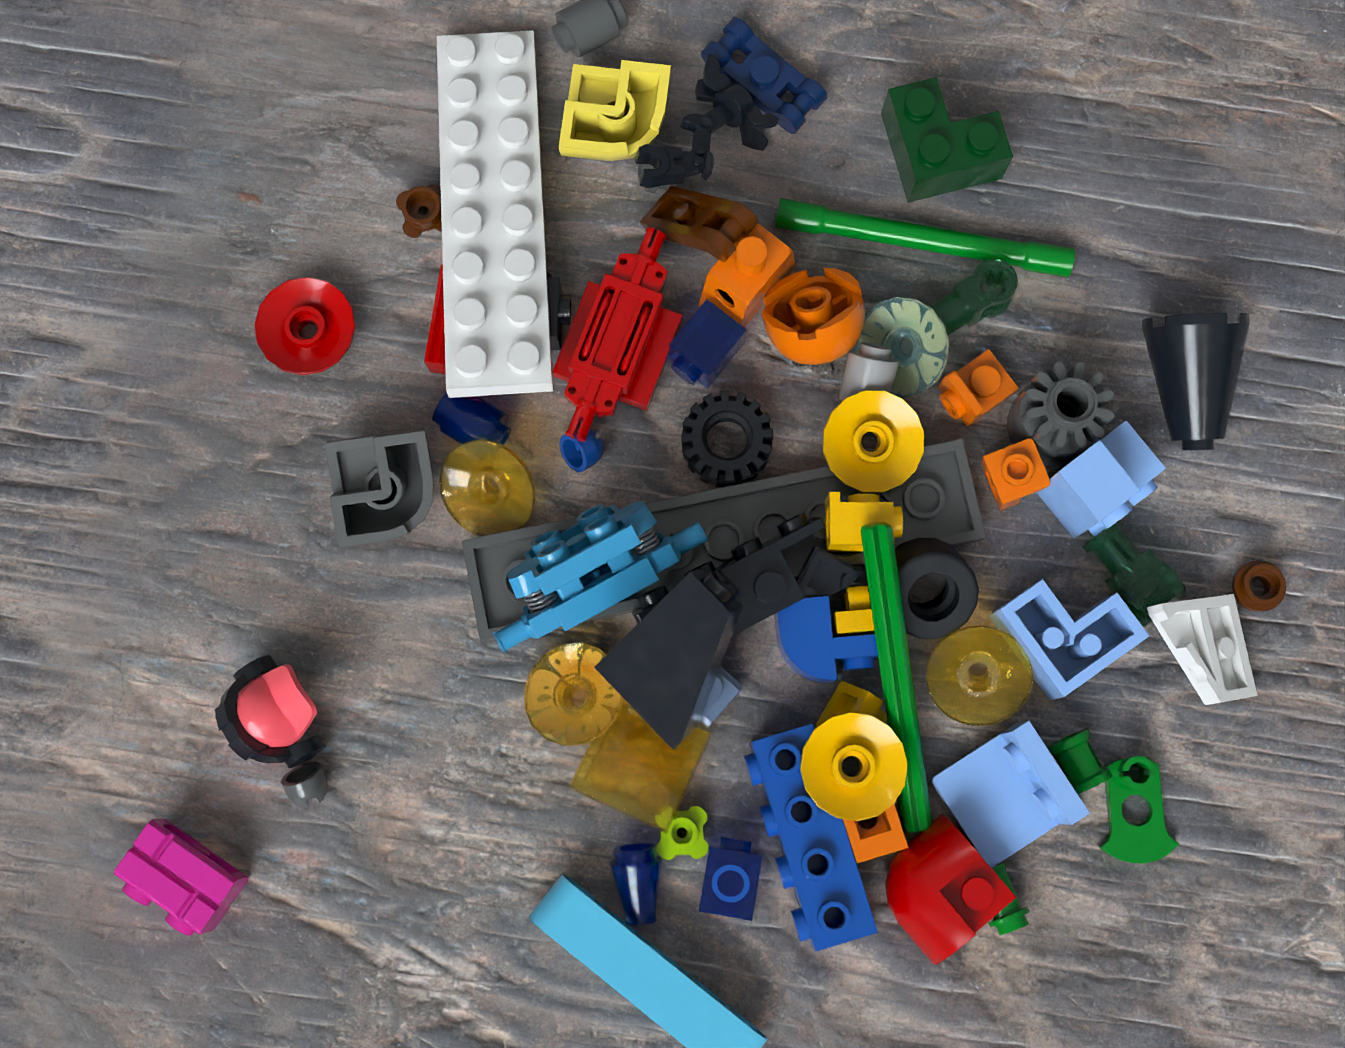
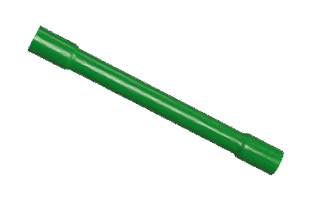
M780 198L775 228L816 235L822 233L1011 265L1026 271L1069 278L1075 259V248L1035 241L1020 242L828 209L820 204Z

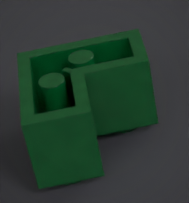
M937 77L888 89L881 116L907 203L1002 179L1013 158V154L999 111L950 123Z

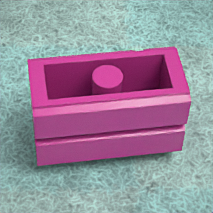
M152 819L134 841L133 847L127 851L114 870V875L126 882L122 891L127 896L145 906H149L153 901L168 912L165 921L175 930L187 936H192L194 932L201 935L213 931L249 880V877L167 819Z

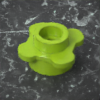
M692 806L688 811H674L670 807H664L658 811L655 821L660 826L661 841L657 844L656 850L661 858L671 860L676 855H690L694 859H700L705 856L709 848L703 836V825L707 821V814L701 807ZM685 828L687 830L686 837L679 838L677 830Z

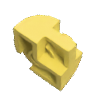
M621 60L620 69L573 64L568 100H565L559 141L561 156L604 161L632 159L636 156L640 146L652 144L660 132L665 117L671 65Z

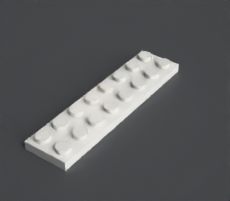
M534 30L436 36L445 371L448 398L553 391Z

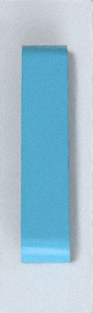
M562 873L529 915L531 921L686 1048H762L768 1040L759 1029L565 874Z

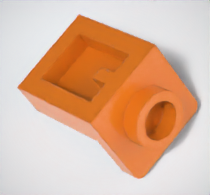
M990 349L955 372L953 370L948 373L937 387L941 391L939 399L945 410L952 418L956 420L961 418L967 427L1019 390V387Z
M1025 439L982 457L981 467L1000 511L1018 505L1021 498L1046 489L1050 485L1049 476L1032 439Z

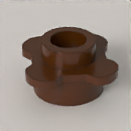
M434 184L427 187L418 186L399 194L396 205L404 215L405 222L402 229L408 237L418 238L423 232L433 229L442 231L441 187ZM427 208L428 212L425 215H420L419 210Z

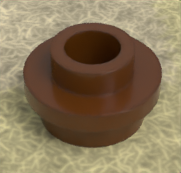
M1256 560L1244 564L1236 571L1232 581V590L1236 600L1244 608L1254 612H1265L1277 607L1282 602L1286 593V581L1282 572L1275 565L1267 561ZM1253 578L1261 580L1264 584V593L1261 596L1254 594L1250 588Z

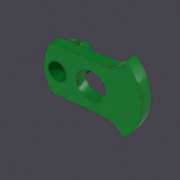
M1133 756L1118 759L1105 765L1103 769H1109L1113 775L1112 778L1105 781L1109 832L1105 841L1098 847L1109 856L1128 863L1143 864L1154 862L1170 854L1178 846L1179 842L1172 839L1165 828L1159 764L1144 756ZM1133 764L1140 770V777L1136 782L1132 781L1130 776L1123 775V771H1129ZM1131 795L1142 797L1147 802L1149 808L1146 821L1136 826L1129 824L1123 818L1121 812L1124 800Z

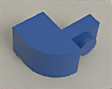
M829 596L804 598L774 614L776 639L780 653L789 667L800 676L818 683H833L837 680L835 662H843L844 671L875 668L874 659H878L875 634L833 638Z

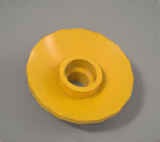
M864 390L845 398L830 413L823 429V453L829 469L843 484L861 492H885L902 485L916 471L924 453V430L917 413L904 399L887 391ZM867 432L873 433L878 440L877 447L871 452L866 451L861 444V439Z
M849 712L828 718L812 731L802 749L800 772L804 788L817 807L835 818L861 821L879 816L896 802L905 786L908 763L903 744L890 726L872 715ZM848 756L855 757L860 764L858 773L852 777L845 775L841 767L843 760Z

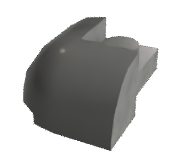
M425 428L385 431L375 435L333 440L324 443L333 495L330 496L339 548L393 540L409 534L426 518L434 501V476Z

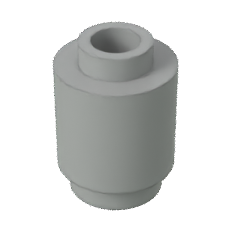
M861 342L860 350H850L848 352L839 399L843 401L845 398L864 390L887 391L892 394L899 360L890 356L891 348L875 343Z

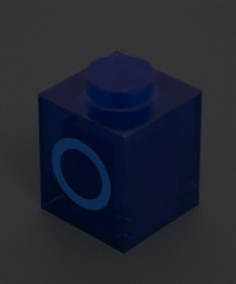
M706 299L669 344V359L673 362L670 365L672 370L691 385L698 381L706 388H709L745 344L747 329Z
M721 837L720 846L708 845L698 910L699 912L752 921L763 855L751 852L752 842Z

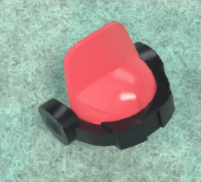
M266 655L246 664L233 675L236 681L222 695L220 704L215 709V717L219 731L222 730L229 742L228 746L245 761L253 759L267 764L285 762L288 768H293L312 759L326 748L319 735L299 742L317 715V709L312 699L301 686L291 665L284 664L278 667L272 656Z

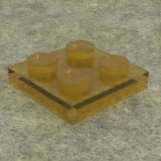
M622 697V703L619 708L607 707L613 716V722L604 732L598 726L599 734L591 740L569 786L574 792L667 833L711 736L710 733L696 728L672 750Z

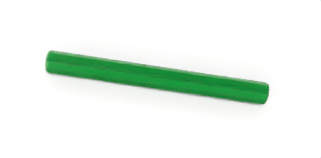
M886 522L869 523L862 526L860 531L887 724L902 742L908 763L905 786L898 796L901 823L907 832L924 831L931 826L932 816L891 525Z

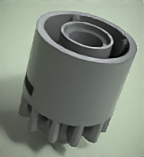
M1058 361L1052 368L1039 371L1015 398L1009 409L1007 430L1012 444L1025 439H1032L1043 465L1048 467L1062 466L1076 459L1104 436L1107 424L1115 417L1114 412L1109 410L1108 404L1114 398V392L1111 390L1104 391L1100 386L1103 374L1098 372L1090 376L1085 373V364L1083 362H1078L1071 368L1065 367L1063 362Z

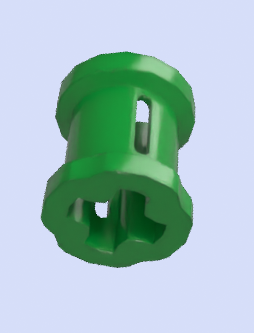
M1088 728L1077 731L1047 746V749L1052 756H1055L1063 773L1077 794L1090 790L1113 776L1109 769L1102 768L1088 739L1091 737V733Z

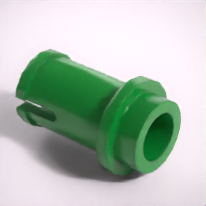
M1005 863L992 867V870L1016 898L994 916L993 920L988 922L990 927H996L999 936L1029 925L1025 914L1030 911L1028 907L1022 908L1006 871Z

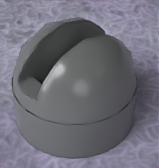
M309 762L297 766L286 773L281 780L287 797L295 805L304 808L310 807L308 800L317 797L319 803L323 801L328 789L326 775L318 762Z

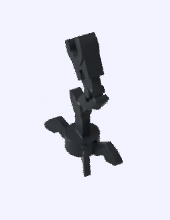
M709 54L705 61L703 79L697 81L695 95L697 100L712 102L714 109L705 115L689 114L683 118L680 127L693 132L691 151H682L681 148L661 147L652 144H645L638 148L635 163L650 164L655 168L643 169L639 179L640 186L655 188L657 186L681 184L686 177L700 173L701 177L706 181L711 176L714 167V156L709 151L711 134L725 124L732 128L739 126L742 145L763 151L768 144L767 138L761 130L755 129L776 127L779 118L770 113L762 115L759 107L754 105V101L746 88L738 83H731L728 77L719 73L720 64L712 54Z

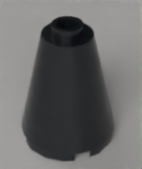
M1227 313L1165 316V327L1153 328V318L1142 320V331L1171 441L1182 440V450H1214V439H1225L1250 325V318L1247 313H1239L1237 323H1228Z

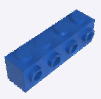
M812 723L749 743L752 753L744 755V761L752 786L759 784L763 786L768 804L760 806L759 810L768 838L777 835L784 856L775 858V863L783 888L793 887L799 908L790 911L799 941L802 942L809 939L811 947L817 952L878 933L843 819L835 818L817 807L804 788L800 763L803 746L814 730Z

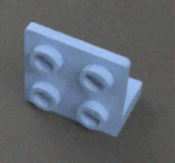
M1030 721L1015 723L934 775L931 779L933 786L971 845L991 868L1057 825H1073L1090 814Z

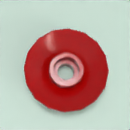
M311 277L287 280L272 289L259 305L254 323L256 341L266 359L284 372L302 376L324 372L339 363L351 347L356 329L353 309L343 292L327 281ZM306 325H317V333L312 338L306 339L301 336L302 329Z

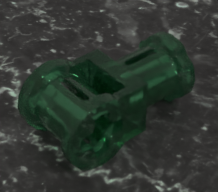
M990 259L982 262L976 267L973 275L954 286L952 293L929 307L922 304V322L927 311L932 309L943 323L946 334L949 335L966 324L968 327H971L984 318H994L1001 315L1007 310L1018 286V277L1015 269L1009 263L1000 259ZM984 283H986V285H987L990 289H991V288H995L996 286L1000 287V288H1001V291H1000L999 295H998V293H997L994 289H991V290H988L987 292H985V291L982 289L983 286H984ZM932 320L928 323L927 332L932 331L934 328Z
M1119 520L1108 529H1104L1098 535L1091 538L1082 548L1086 552H1093L1111 573V576L1105 582L1114 594L1118 593L1140 624L1146 627L1152 622L1147 607L1168 603L1172 599L1180 600L1186 595V588L1171 567L1159 560L1150 548L1143 552L1136 548L1122 531L1124 524ZM1155 588V591L1145 598V595Z

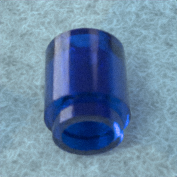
M446 392L439 401L432 417V421L440 425L441 433L480 457H484L490 451L497 454L505 445L512 430L506 425L509 415L479 396L448 398Z

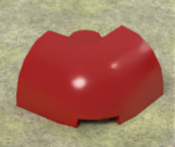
M943 813L932 821L928 829L919 832L907 843L908 848L898 852L890 863L885 881L887 904L895 919L933 965L939 964L977 935L976 932L1016 898L978 851Z

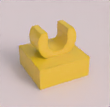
M868 586L847 587V593H844L846 611L835 612L831 621L833 638L875 634Z
M840 681L818 719L816 726L818 727L830 717L849 712L872 715L886 723L887 716L884 711L880 710L884 701L869 691Z

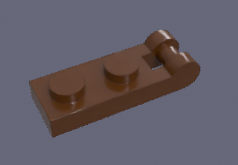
M670 186L640 221L645 229L648 227L655 228V236L657 230H660L666 234L665 240L709 252L722 262H726L736 250L734 243L742 234L748 235L759 222L756 215L742 203Z

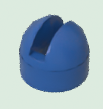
M589 430L586 442L578 441L576 436L575 439H572L567 435H563L560 439L559 446L562 457L566 464L576 472H583L594 466L602 458L604 442L601 438H595L596 432L594 430Z

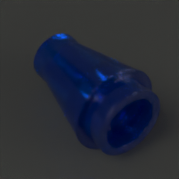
M632 843L615 847V859L610 861V866L623 906L625 923L627 925H646L656 922V905L662 858L657 856L656 845L652 843Z

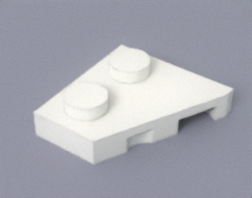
M1234 594L1162 603L1147 607L1151 620L1205 705L1258 696Z

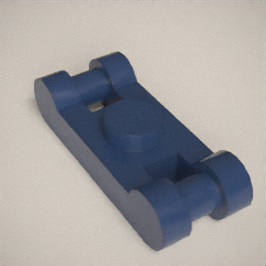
M733 17L723 28L724 35L717 42L711 41L701 51L702 59L705 62L707 56L712 54L720 64L719 73L728 77L731 83H738L746 88L755 106L759 107L765 114L770 113L779 118L778 125L787 132L795 134L805 123L804 116L811 109L817 110L828 98L826 91L817 81L806 78L756 37L743 20ZM737 49L747 56L740 65L731 58V55ZM787 90L795 96L791 103L783 102L780 99Z

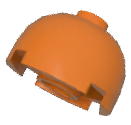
M823 268L825 276L809 277L807 270H803L779 280L766 292L763 298L765 308L764 311L761 310L766 333L775 348L787 359L799 364H825L844 356L857 344L865 324V308L860 284L850 273L835 268Z

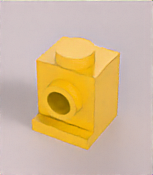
M829 492L825 500L826 552H863L860 530L862 526L869 523L886 522L892 527L893 539L901 538L903 532L902 507L894 506L893 502H880L879 495L854 494L848 496V502H840V492Z

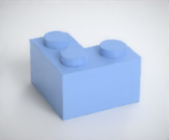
M1125 421L1050 478L1048 488L1036 493L1073 538L1087 530L1095 537L1133 510L1127 500L1135 506L1156 490L1158 486L1152 479L1166 468L1131 425Z
M1043 579L1028 587L988 616L1049 701L1065 697L1149 637V634L1118 593L1100 600L1072 620Z

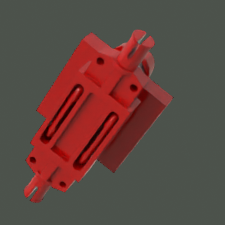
M646 228V233L637 254H619L612 274L605 273L601 285L588 281L552 371L555 378L568 382L564 396L565 399L576 407L565 435L572 439H575L576 436L580 442H586L594 417L614 416L619 401L648 411L681 326L683 315L662 307L664 301L663 294L661 293L668 278V271L656 260L667 236L660 230H657L655 236V228Z

